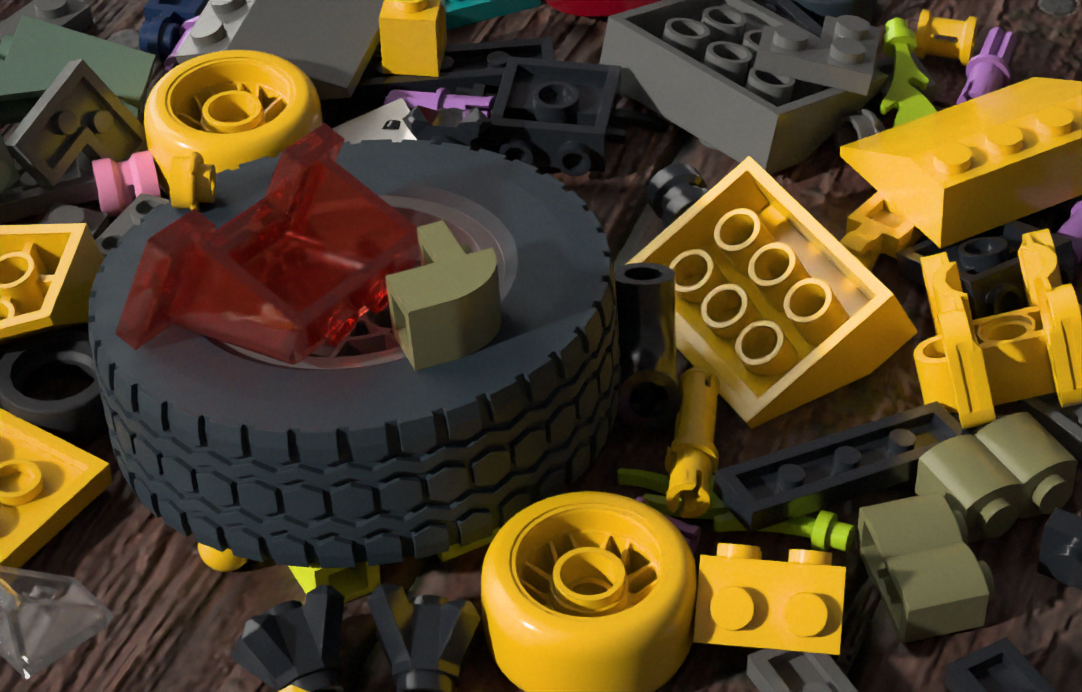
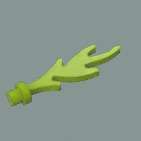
M903 18L889 20L885 24L886 33L882 37L883 51L887 56L894 57L891 87L881 103L879 112L885 115L893 108L899 110L893 127L937 112L930 101L920 91L910 85L914 84L920 87V90H926L929 79L918 69L910 55L917 48L916 35L912 29L908 28V23Z
M621 468L617 471V483L620 485L642 487L664 495L668 491L669 476L637 469ZM712 475L710 480V506L703 515L693 519H714L713 530L715 532L747 531L713 492L715 475ZM643 495L644 498L648 499V505L657 511L669 516L680 517L682 499L680 497L678 509L675 513H672L666 504V496ZM821 510L816 519L803 515L757 531L785 533L811 538V548L816 551L828 552L830 548H835L848 552L853 543L855 526L838 521L836 513Z

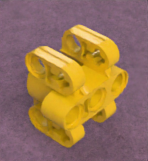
M1048 228L1022 234V243L1018 250V257L1028 308L972 320L967 293L962 292L956 261L949 262L946 252L920 258L936 333L935 337L928 338L919 343L914 349L913 354L924 405L938 401L949 413L958 412L963 430L984 426L996 420L994 406L1054 392H1057L1062 408L1082 404V305L1078 304L1072 284L1062 285L1058 258Z

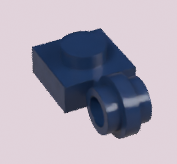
M149 0L143 7L145 21L139 32L140 50L154 54L155 60L165 61L181 38L180 28L184 22L200 16L209 0Z

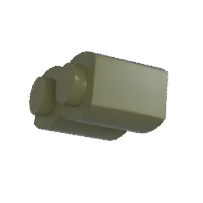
M1028 412L1011 413L987 424L975 435H960L947 439L925 452L918 461L915 493L919 496L939 492L945 498L951 510H959L967 525L969 543L986 538H996L1007 532L1018 518H1031L1043 513L1051 514L1055 507L1062 508L1072 495L1078 460Z
M939 492L875 504L859 509L856 542L860 556L870 579L876 588L880 590L886 613L897 636L903 643L984 626L988 602H992L995 597L994 580L987 563L984 560L977 561L968 547L967 525L959 510H951L947 501Z

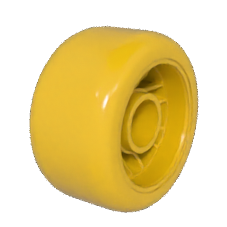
M225 50L204 54L185 61L170 70L155 84L145 105L144 128L147 147L153 156L159 187L169 198L170 170L174 157H191L192 152H198L203 156L204 164H214L217 174L227 169L231 171L239 169L240 164L266 156L274 158L278 157V153L305 147H309L310 150L320 148L319 145L324 144L321 103L313 82L295 64L265 52Z
M597 491L571 492L543 499L524 508L502 526L485 554L481 574L483 630L488 649L493 660L505 676L524 692H655L666 684L678 671L689 654L693 643L697 601V572L695 560L687 541L678 528L662 513L643 502L623 495Z

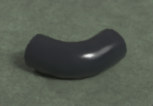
M655 263L626 264L614 269L621 365L618 412L624 421L637 429L653 430L662 428L670 423L677 415V412H679L682 401L676 358L675 272L667 266Z

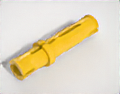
M703 367L688 369L680 376L679 388L682 401L680 410L676 415L674 441H672L671 448H667L665 454V469L670 476L669 488L666 493V504L669 510L675 513L678 509L680 497L682 499L680 517L696 518L708 510L710 506V480L712 479V473H716V470H718L719 454L714 445V433L720 381L717 375L712 372L708 377V386H706L707 369Z

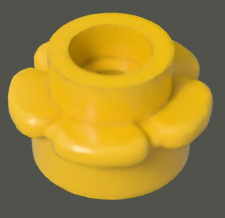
M192 152L191 157H174L172 160L170 199L173 209H191V214H197L200 203H214L216 195V170L214 164H204L203 156L200 153Z

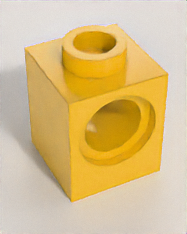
M384 0L379 15L383 74L439 77L447 45L445 0Z

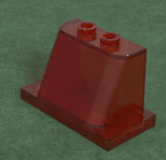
M324 123L282 151L265 197L214 231L216 225L194 208L147 240L115 334L134 350H137L174 325L291 365L297 364L326 342L332 346L340 343L353 329L358 318L366 311L370 310L376 314L389 304L386 276L409 270L415 264L420 253L417 226L336 163L345 139Z

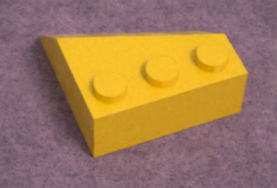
M87 223L0 225V345L26 339L47 331L61 330L88 323L91 288L97 272H100V265L104 259Z

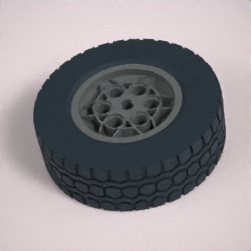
M392 139L361 140V143L350 144V141L322 144L319 145L320 148L310 150L309 147L281 152L278 153V157L269 158L266 156L240 164L239 169L233 171L227 169L217 173L214 203H200L197 214H191V209H173L170 198L169 203L166 205L160 203L140 218V225L131 226L117 241V248H111L100 265V272H97L91 288L88 333L116 461L134 494L139 497L141 503L157 518L162 517L166 525L188 537L193 534L196 542L221 552L228 548L232 550L234 556L264 562L269 558L274 559L275 564L308 568L310 563H320L321 568L356 567V563L368 562V566L403 562V557L412 555L419 559L449 551V546L459 543L463 547L492 536V530L498 527L502 528L510 518L524 508L543 499L562 494L565 484L571 486L589 468V461L596 459L607 441V435L611 432L620 398L621 365L615 271L605 232L593 211L588 209L587 204L573 190L567 191L566 185L548 173L540 175L538 168L517 159L511 162L505 155L480 149L478 152L473 151L471 146L445 142L441 145H436L432 141L403 139L402 142H392ZM443 220L459 244L466 242L470 246L472 253L493 247L497 256L502 325L496 337L479 351L454 361L415 371L393 335L386 276L420 267L421 259L417 227Z

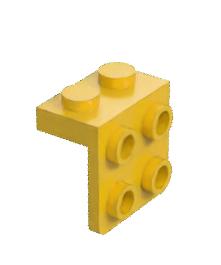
M718 543L717 556L700 555L693 642L840 655L846 567L832 566V553L790 549L788 562L762 560V551H760L758 546Z

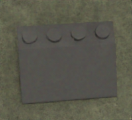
M209 0L175 57L180 65L192 58L218 51L254 50L265 52L288 60L303 70L317 89L320 100L350 98L380 42L379 15L384 0Z
M662 0L608 17L599 63L621 66V87L619 91L621 96L640 102L658 113V117L663 119L664 122L678 125L698 137L704 146L719 150L739 163L750 156L769 175L803 162L835 132L837 121L841 117L850 115L854 110H860L886 86L888 75L874 68L866 96L753 69L764 25L775 28L779 25H797L752 0ZM808 32L810 36L817 37L816 35Z

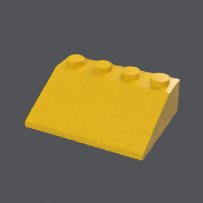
M1032 77L840 146V157L941 249L1082 195V81Z
M750 156L626 263H655L673 269L675 272L676 348L694 367L707 369L705 378L707 382L712 372L717 375L720 381L719 395L751 429L871 374L918 333L895 295Z

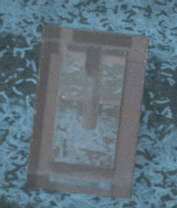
M0 566V655L25 679L36 674L108 627L114 617V614L74 577Z

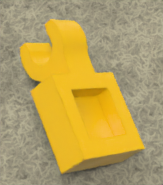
M878 191L847 217L846 235L840 243L871 272L880 253L897 259V252L911 247L925 234Z

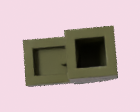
M443 220L417 227L421 259L420 267L386 276L393 335L415 371L454 361L479 351L496 337L502 325L497 256L493 247L472 253L470 246L466 242L462 244L457 242Z

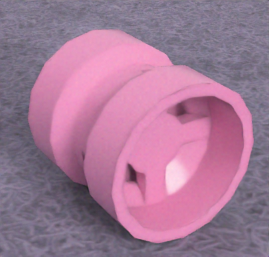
M149 150L133 153L128 160L115 162L111 158L92 161L93 173L99 193L101 212L108 213L109 218L119 216L140 193L161 198L155 164Z

